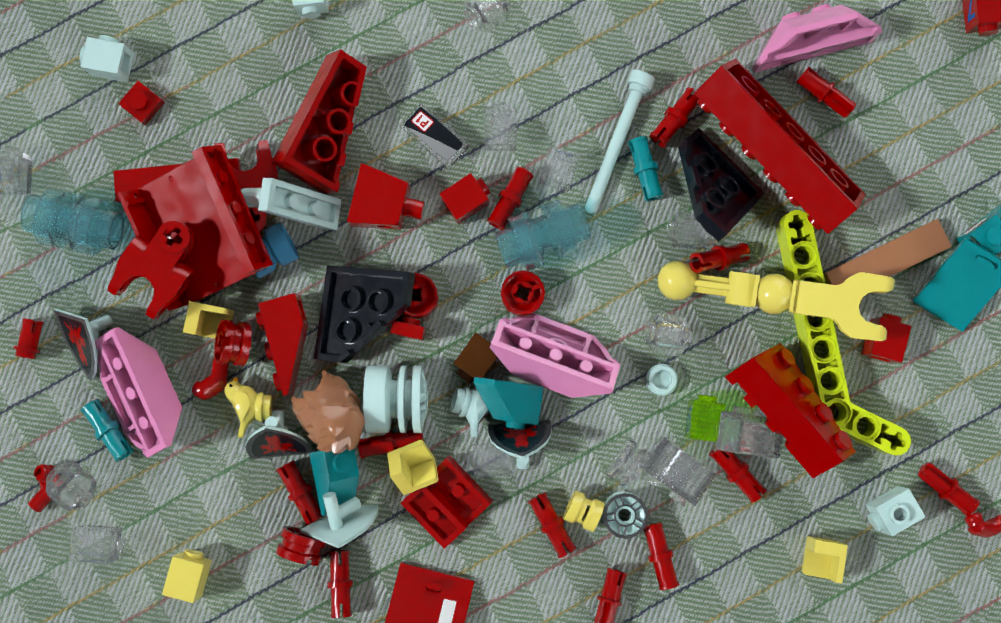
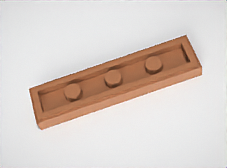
M935 219L825 272L823 275L830 285L842 284L847 278L859 272L890 277L952 247L939 220Z

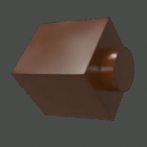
M475 332L453 363L459 368L456 374L470 384L475 377L484 378L498 358L490 349L491 343Z

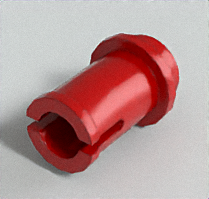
M23 318L18 345L13 347L16 350L15 356L35 359L36 354H40V350H37L44 322Z

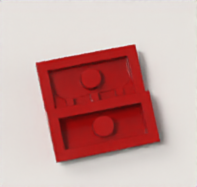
M450 455L437 466L438 482L410 493L400 503L444 549L493 502V499Z

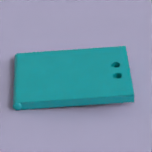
M964 237L912 301L957 330L964 332L970 322L1001 288V258Z

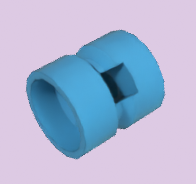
M281 222L265 229L264 237L262 238L273 265L255 273V275L261 278L273 272L276 263L285 266L300 259L289 233Z

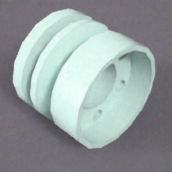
M389 366L366 367L363 390V412L366 433H388L392 418H397L400 433L407 432L408 418H412L413 433L423 432L424 421L428 413V384L425 380L423 366H414L412 380L408 379L407 366L400 367L398 380H392Z

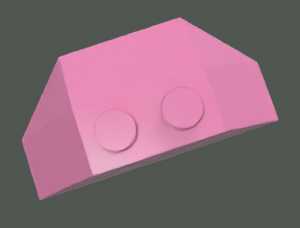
M824 4L812 9L811 13L801 15L800 12H793L781 18L782 20L772 32L753 65V71L756 73L871 43L882 33L881 26L844 5L830 7V4Z
M538 314L500 319L490 345V349L513 376L571 398L612 393L620 368V363L611 357L607 349L594 335Z
M119 327L111 329L95 340L96 349L98 350L97 360L100 380L125 436L136 447L141 449L148 458L172 445L182 406L157 350Z

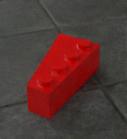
M782 343L754 356L725 376L731 385L738 383L747 393L743 399L751 408L757 405L766 415L767 420L765 424L773 433L783 435L786 438L785 447L812 478L844 462L856 452L852 447V441L848 434L839 428L833 419L831 409L825 403H822L814 391L813 383L807 376L802 374L795 363L793 354Z

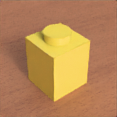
M185 549L184 552L172 556L162 595L194 603L202 598L212 560L203 558L204 553L192 549Z

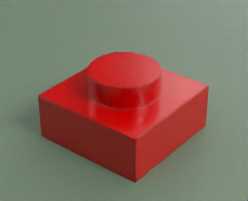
M137 80L118 104L146 126L165 102Z
M402 316L401 322L394 321L392 323L390 333L424 341L426 328L420 326L421 320Z

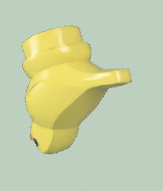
M237 377L225 386L224 393L232 403L240 421L239 438H244L248 426L254 420L263 422V420L272 416V395H266L264 392L257 393L254 388L240 384Z

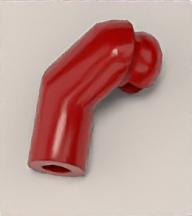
M213 358L211 375L201 382L197 381L193 384V395L201 400H207L224 390L227 384L229 361L227 364H218L215 362V358Z
M40 464L34 470V476L39 481L40 490L32 497L28 505L39 513L53 500L60 490L58 471L53 465Z
M976 512L966 516L964 519L969 527L967 530L972 535L989 538L1001 533V515L984 521L982 514Z

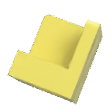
M189 301L183 333L215 339L220 321L223 319L233 320L234 310Z
M418 440L387 453L390 478L403 495L438 482L435 457L423 440Z
M807 536L802 573L809 576L826 578L834 583L842 584L848 545L836 540Z

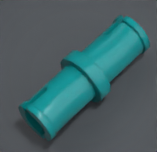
M647 136L631 139V141H628V146H630L635 164L633 171L634 175L639 177L644 201L650 202L664 197L656 172L659 167L657 162L653 161Z
M99 399L90 401L81 408L80 411L96 431L94 436L98 441H103L114 457L115 462L124 460L134 452V449L119 431V423L116 420L112 421Z

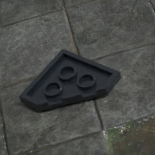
M698 128L681 143L678 149L695 219L703 226L707 233L711 234L719 242L765 193Z
M327 265L314 359L348 363L411 306L415 274L404 271Z

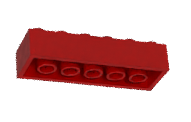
M736 58L721 65L694 92L699 98L697 100L699 106L706 113H713L718 118L720 128L728 136H735L742 144L741 149L745 155L751 160L756 159L764 167L763 172L766 177L773 183L778 182L786 190L785 195L788 200L796 207L801 206L809 214L807 218L816 229H823L829 234L859 208L866 194Z

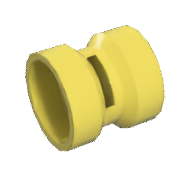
M574 490L564 512L563 520L570 523L578 522L582 524L584 529L594 532L603 513L605 503L598 499H587L584 493Z

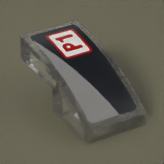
M422 103L400 124L401 128L408 135L425 147L429 154L448 169L470 147L460 135Z

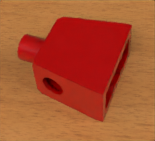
M361 163L347 223L352 227L401 230L404 216L422 219L425 202L409 198L411 187L408 182Z

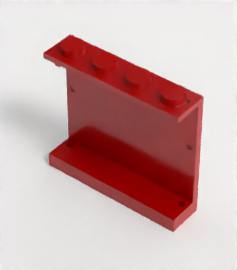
M222 145L199 147L191 152L194 158L139 189L117 193L135 236L139 235L150 242L159 227L168 221H178L186 224L195 233V245L183 262L195 270V273L182 295L167 308L168 311L188 306L189 301L197 302L273 265ZM172 232L170 237L173 238V243L180 244L183 239L179 236V233Z

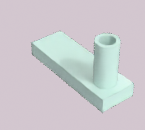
M263 178L261 188H244L241 190L248 207H258V211L319 228L337 230L341 199L274 178Z

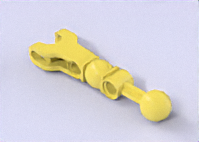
M681 260L665 264L657 277L660 292L666 298L672 300H684L690 297L693 292L725 297L726 304L753 308L757 305L758 308L768 314H780L788 310V313L828 318L833 320L839 330L847 337L873 341L886 340L887 330L882 325L865 321L860 314L859 304L868 293H886L892 291L895 285V280L892 277L865 272L854 274L839 285L799 280L791 282L787 277L780 274H768L760 278V275L729 271V277L726 278L697 274L692 271L689 263Z

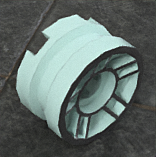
M624 491L615 492L607 497L601 517L609 532L616 537L624 539L640 534L647 525L648 520L647 508L643 501L636 495ZM628 509L630 511L627 517L628 521L619 518L620 510Z

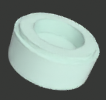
M657 364L647 371L645 383L650 392L655 395L664 396L676 389L678 375L671 366Z

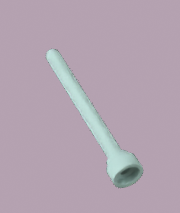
M632 70L627 83L629 84L628 90L630 94L585 205V210L590 214L595 213L598 209L640 99L652 89L655 78L646 72Z

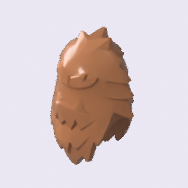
M322 371L321 382L314 391H304L303 398H297L296 395L291 398L292 410L301 423V427L309 433L308 438L318 445V450L324 452L333 451L334 454L342 453L346 449L351 451L359 443L365 424L363 413L360 410V400L342 377Z

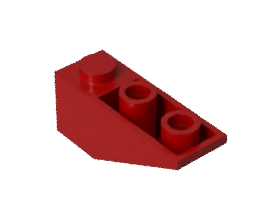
M296 293L258 303L260 312H256L259 328L261 331L265 330L268 342L264 343L266 355L269 361H274L276 373H273V381L277 391H282L283 396L294 395L309 326L301 296Z

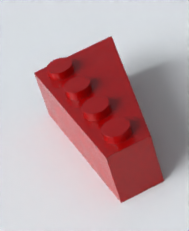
M341 49L326 55L271 162L272 164L323 194L338 193L341 167L345 164L347 155L345 153L349 135L352 134L354 125L352 123L355 107L359 103L367 66Z

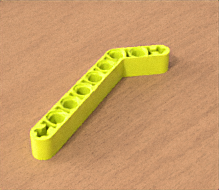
M793 210L781 217L776 225L785 276L791 282L793 280H807L809 282L825 284L813 225L809 222L806 212ZM789 223L798 224L799 229L789 228ZM794 239H795V241H797V240H799V239H802V241H800V242H798V243H795V244H793V245H792V242H791V241L794 240ZM796 249L802 250L805 253L806 262L804 265L799 264L795 260L794 253ZM793 313L806 376L813 383L814 391L822 403H825L828 407L831 404L837 406L839 414L835 422L839 428L847 433L851 439L880 453L895 456L906 453L910 448L911 438L905 429L850 402L833 320L819 317V323L814 327L809 324L807 320L808 315ZM818 341L822 342L826 348L825 355L822 358H819L814 352V346ZM825 372L832 378V384L829 389H825L821 384V377ZM861 418L867 422V430L862 435L857 430V422ZM879 434L891 435V439L895 441L894 445L891 446L890 441L878 437Z

